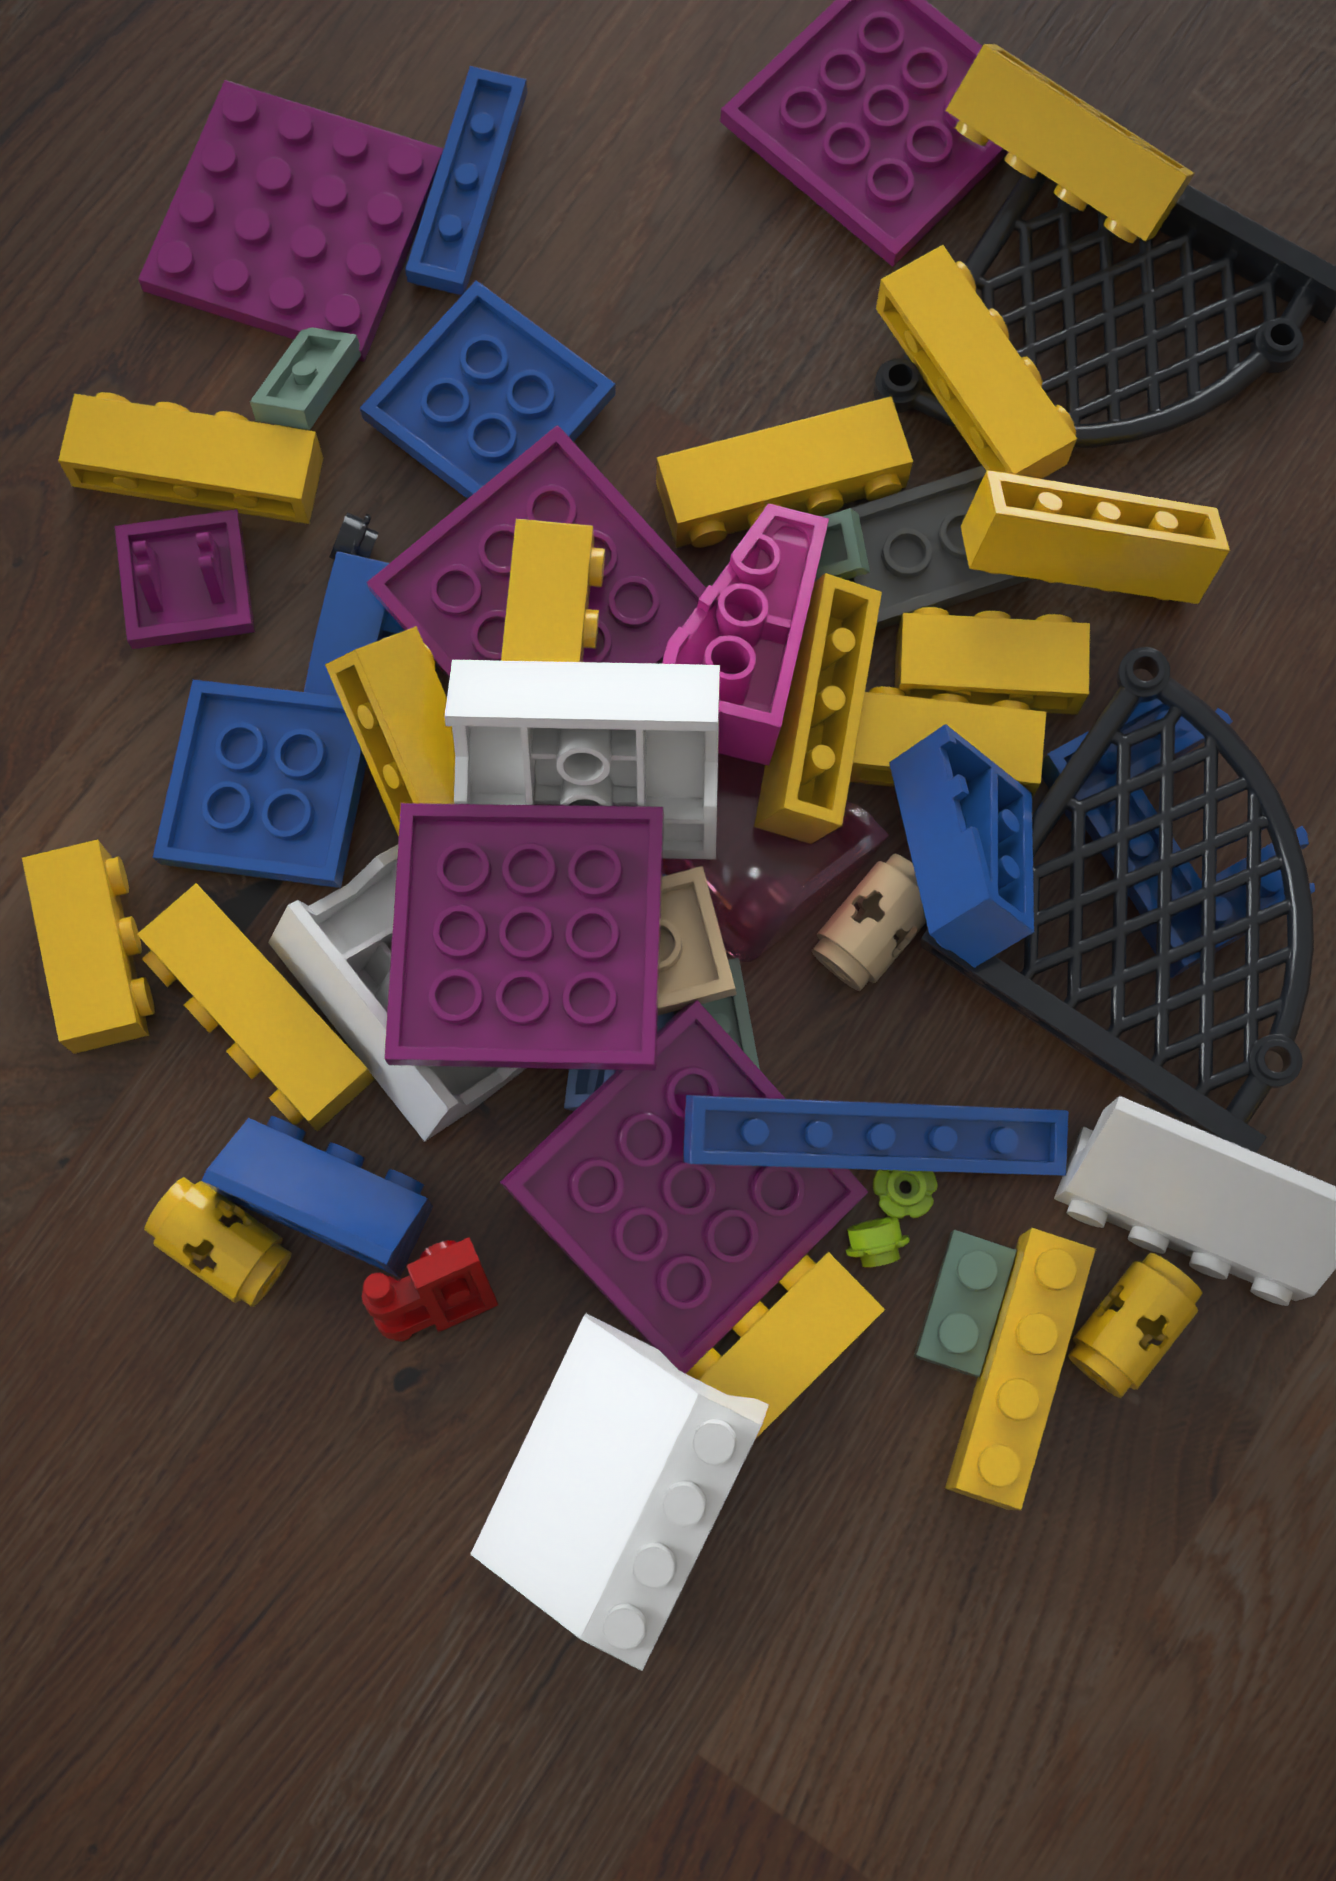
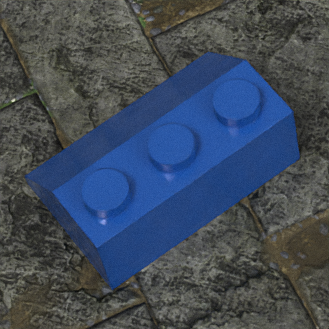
M274 1116L270 1117L267 1125L248 1118L207 1168L201 1181L231 1202L399 1278L433 1208L429 1199L420 1195L424 1184L392 1169H388L385 1178L370 1173L361 1168L365 1161V1158L332 1142L329 1143L325 1152L302 1142L306 1135L304 1130Z

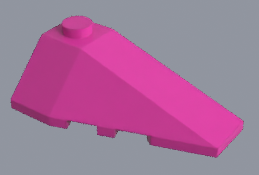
M768 503L731 554L730 562L714 584L706 588L699 598L693 613L682 628H677L667 642L662 664L720 665L718 753L768 766L770 764L784 716L829 518Z

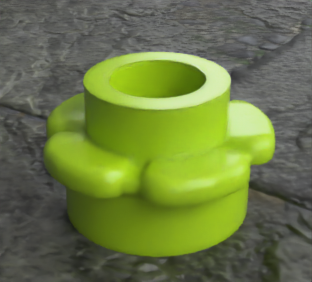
M878 1170L874 1176L873 1191L878 1195L880 1208L890 1217H897L898 1219H902L904 1216L918 1218L926 1214L934 1203L932 1193L937 1190V1179L933 1171ZM904 1181L911 1185V1191L906 1194L902 1193L899 1189L900 1183Z
M897 1217L872 1219L847 1228L850 1246L846 1249V1254L850 1257H860L862 1267L882 1266L899 1260L898 1248L906 1246L910 1239L908 1235L902 1236Z

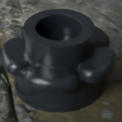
M348 512L346 513L329 558L335 560L337 551L365 558L370 557L379 532L368 528L371 520L369 514L366 513L365 518L362 519Z

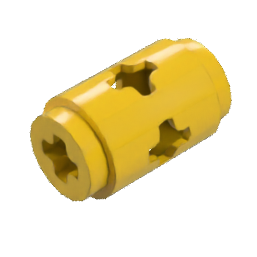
M185 1177L179 1179L165 1193L145 1225V1231L155 1238V1247L234 1303L242 1299L252 1307L258 1304L272 1288L287 1266L292 1254L281 1246L283 1239L281 1236L230 1200L215 1192L204 1182L199 1181L193 1184ZM235 1214L242 1219L243 1224L236 1222L229 1228L220 1219L222 1215L231 1218ZM208 1255L217 1264L214 1270L208 1266L200 1269L193 1262V1258L201 1261Z
M1149 1253L1142 1263L1134 1261L1073 1337L1076 1346L1068 1357L1096 1384L1112 1395L1122 1398L1129 1388L1137 1390L1198 1313L1195 1304L1203 1293L1195 1282L1175 1265L1161 1256ZM1112 1305L1117 1307L1123 1306L1117 1312L1109 1309ZM1153 1338L1162 1341L1159 1346L1152 1343L1147 1346L1148 1342Z

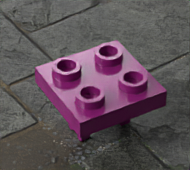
M237 509L115 526L126 636L132 649L255 632L242 522Z

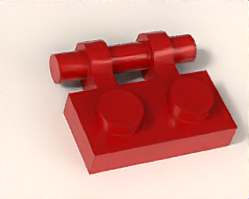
M469 1237L459 1242L453 1240L439 1242L422 1252L419 1260L406 1265L410 1275L398 1281L383 1273L369 1275L364 1281L362 1292L363 1304L374 1318V1323L384 1337L398 1342L406 1341L412 1334L431 1325H435L439 1333L499 1305Z

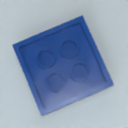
M476 280L360 407V412L364 421L468 499L555 426L558 425L574 442L611 401L616 392L614 382Z
M192 680L152 858L161 865L341 888L367 762L339 696Z

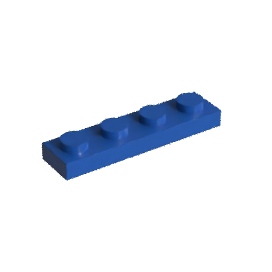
M470 66L405 269L407 282L458 295H463L466 292L527 96L526 79Z

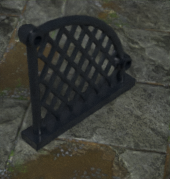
M1040 172L1037 173L1034 179L1022 174L964 263L973 276L976 288L981 291V300L988 310L991 308L995 309L994 291L1021 279L1022 306L1001 315L1007 327L1022 320L1023 347L1016 350L1021 358L1024 356L1028 357L1037 367V355L1064 343L1065 371L1043 380L1042 388L1045 393H1048L1065 385L1066 411L1072 418L1076 429L1077 440L1074 448H1097L1130 443L1166 433L1201 418L1234 398L1265 372L1280 373L1289 369L1303 348V335L1300 329L1308 316L1312 315L1326 323L1336 307V266L1190 185H1187L1159 229L1162 233L1170 236L1171 239L1153 246L1152 239L1144 241L1139 238L1140 253L1114 264L1112 238L1116 237V235L1103 225L1107 216L1098 211L1099 230L1075 241H1072L1071 215L1081 210L1067 204L1058 196V207L1027 221L1023 220L1022 217L1048 177ZM1058 221L1060 247L1033 259L1032 233ZM1013 231H1017L1019 233L1020 265L990 279L985 278L986 272ZM1099 244L1101 270L1074 282L1073 255ZM1180 249L1181 276L1155 287L1153 261ZM1193 250L1213 261L1194 270ZM1060 262L1061 288L1035 300L1034 273ZM1140 267L1142 294L1115 305L1114 278ZM1221 272L1222 299L1196 311L1195 284ZM1234 273L1251 281L1254 285L1235 293ZM1101 285L1102 312L1076 323L1075 296ZM1182 290L1183 317L1157 328L1156 301ZM1262 296L1264 322L1238 334L1236 307ZM1276 296L1288 302L1280 318H1277ZM1062 302L1063 329L1036 341L1035 314ZM1143 308L1144 335L1117 346L1116 319ZM1223 313L1225 340L1199 352L1197 325ZM1103 326L1104 353L1078 364L1077 337ZM1184 331L1185 358L1159 370L1158 342ZM1251 343L1250 354L1240 362L1239 348ZM1145 349L1146 376L1119 388L1118 361ZM906 353L903 358L888 360L880 366L873 389L875 400L892 397L897 413H904L913 408L948 426L957 428L931 389L923 386V377ZM1226 354L1227 373L1217 381L1201 389L1199 366ZM1105 367L1106 394L1080 406L1078 379ZM1186 372L1187 398L1161 408L1160 384ZM1147 390L1148 412L1121 419L1120 402ZM1107 409V421L1080 424V420Z
M1139 647L1131 650L1123 657L1117 671V685L1119 689L1032 814L1033 857L1066 809L1072 812L1071 851L1035 867L1033 866L1034 932L1024 938V968L1019 973L995 956L974 968L951 950L941 947L929 935L928 929L921 938V947L1185 1124L1257 1153L1267 1137L1249 1126L1248 1123L1270 1090L1285 1086L1296 1079L1303 1063L1302 1054L1295 1043L1309 992L1314 953L1313 904L1307 867L1296 830L1281 796L1257 757L1235 730L1208 704L1170 677V665L1161 652L1150 647ZM1145 669L1151 673L1153 679L1142 681L1135 676L1133 671ZM1157 698L1170 708L1166 715L1157 721L1127 734L1120 732L1139 703L1150 702ZM1183 717L1205 737L1204 747L1175 759V725ZM1161 734L1160 766L1130 778L1131 747ZM1112 743L1116 745V785L1082 800L1076 799L1075 796ZM1220 753L1239 778L1218 787V760ZM1204 762L1203 794L1174 806V774ZM1160 781L1159 813L1129 825L1130 794ZM1247 790V822L1217 834L1218 802ZM1116 800L1115 832L1085 844L1086 813ZM1203 809V841L1173 853V822ZM1159 828L1158 860L1128 873L1129 841ZM1267 829L1276 856L1261 862V831ZM1247 837L1246 869L1216 882L1217 849ZM1114 848V879L1084 892L1085 860ZM1202 856V888L1172 901V869ZM1070 867L1069 899L1039 911L1040 879ZM1280 870L1285 900L1260 910L1261 878ZM1158 875L1157 908L1127 920L1128 888ZM1246 885V917L1215 930L1216 897ZM1113 895V927L1083 939V907ZM1201 904V936L1171 949V917ZM1069 914L1068 946L1038 959L1039 927ZM1287 914V947L1260 958V926ZM1157 923L1156 956L1126 968L1127 936ZM1245 933V965L1215 977V945ZM1112 943L1111 975L1081 987L1082 955ZM1200 952V984L1170 997V964ZM1068 962L1067 997L1064 1001H1061L1032 981L1035 975ZM1286 963L1280 998L1259 1006V974ZM1156 971L1155 1004L1125 1016L1126 983ZM1245 980L1244 1013L1214 1026V993ZM1111 990L1110 1026L1107 1030L1075 1010L1078 1004ZM1200 1000L1199 1033L1169 1045V1013ZM1275 1016L1269 1035L1258 1040L1259 1022ZM1155 1019L1154 1055L1151 1059L1119 1039L1123 1032ZM1244 1029L1243 1062L1213 1074V1042ZM1199 1048L1198 1084L1195 1089L1162 1068L1166 1062ZM1267 1051L1276 1052L1281 1056L1283 1067L1280 1072H1274L1266 1066L1265 1054ZM1248 1075L1226 1109L1207 1098L1210 1091Z

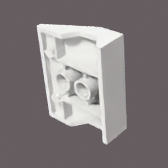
M452 660L445 710L446 726H452L455 749L454 804L663 807V858L716 860L720 665Z
M397 844L377 855L347 885L308 906L296 900L289 904L268 943L425 1142L475 1109L526 1068L388 1065L384 1060L398 857Z
M1121 1096L1103 1110L1094 1130L1086 1127L1081 1128L1066 1166V1176H1062L1054 1197L1055 1200L1069 1205L1067 1214L1072 1218L1099 1228H1103L1106 1221L1130 1231L1128 1240L1137 1246L1161 1254L1166 1252L1167 1247L1190 1256L1189 1266L1193 1269L1223 1280L1227 1279L1229 1273L1253 1283L1250 1291L1254 1295L1284 1306H1288L1290 1300L1299 1301L1314 1296L1336 1269V1186Z
M585 1314L474 1545L471 1555L579 1639L642 1671L762 1426L768 1404L756 1398L727 1395L679 1371L660 1350Z

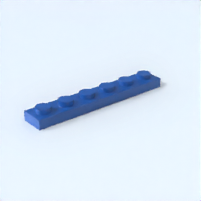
M686 1095L683 1162L709 1165L1066 1176L1069 1111L1059 1109Z

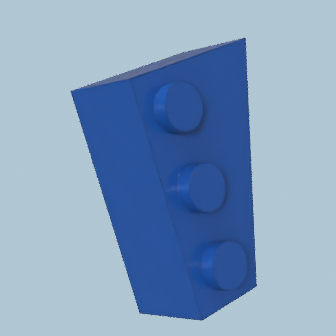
M944 724L890 761L889 764L929 935L941 947L951 950L975 968L1034 932L1032 792L948 725Z

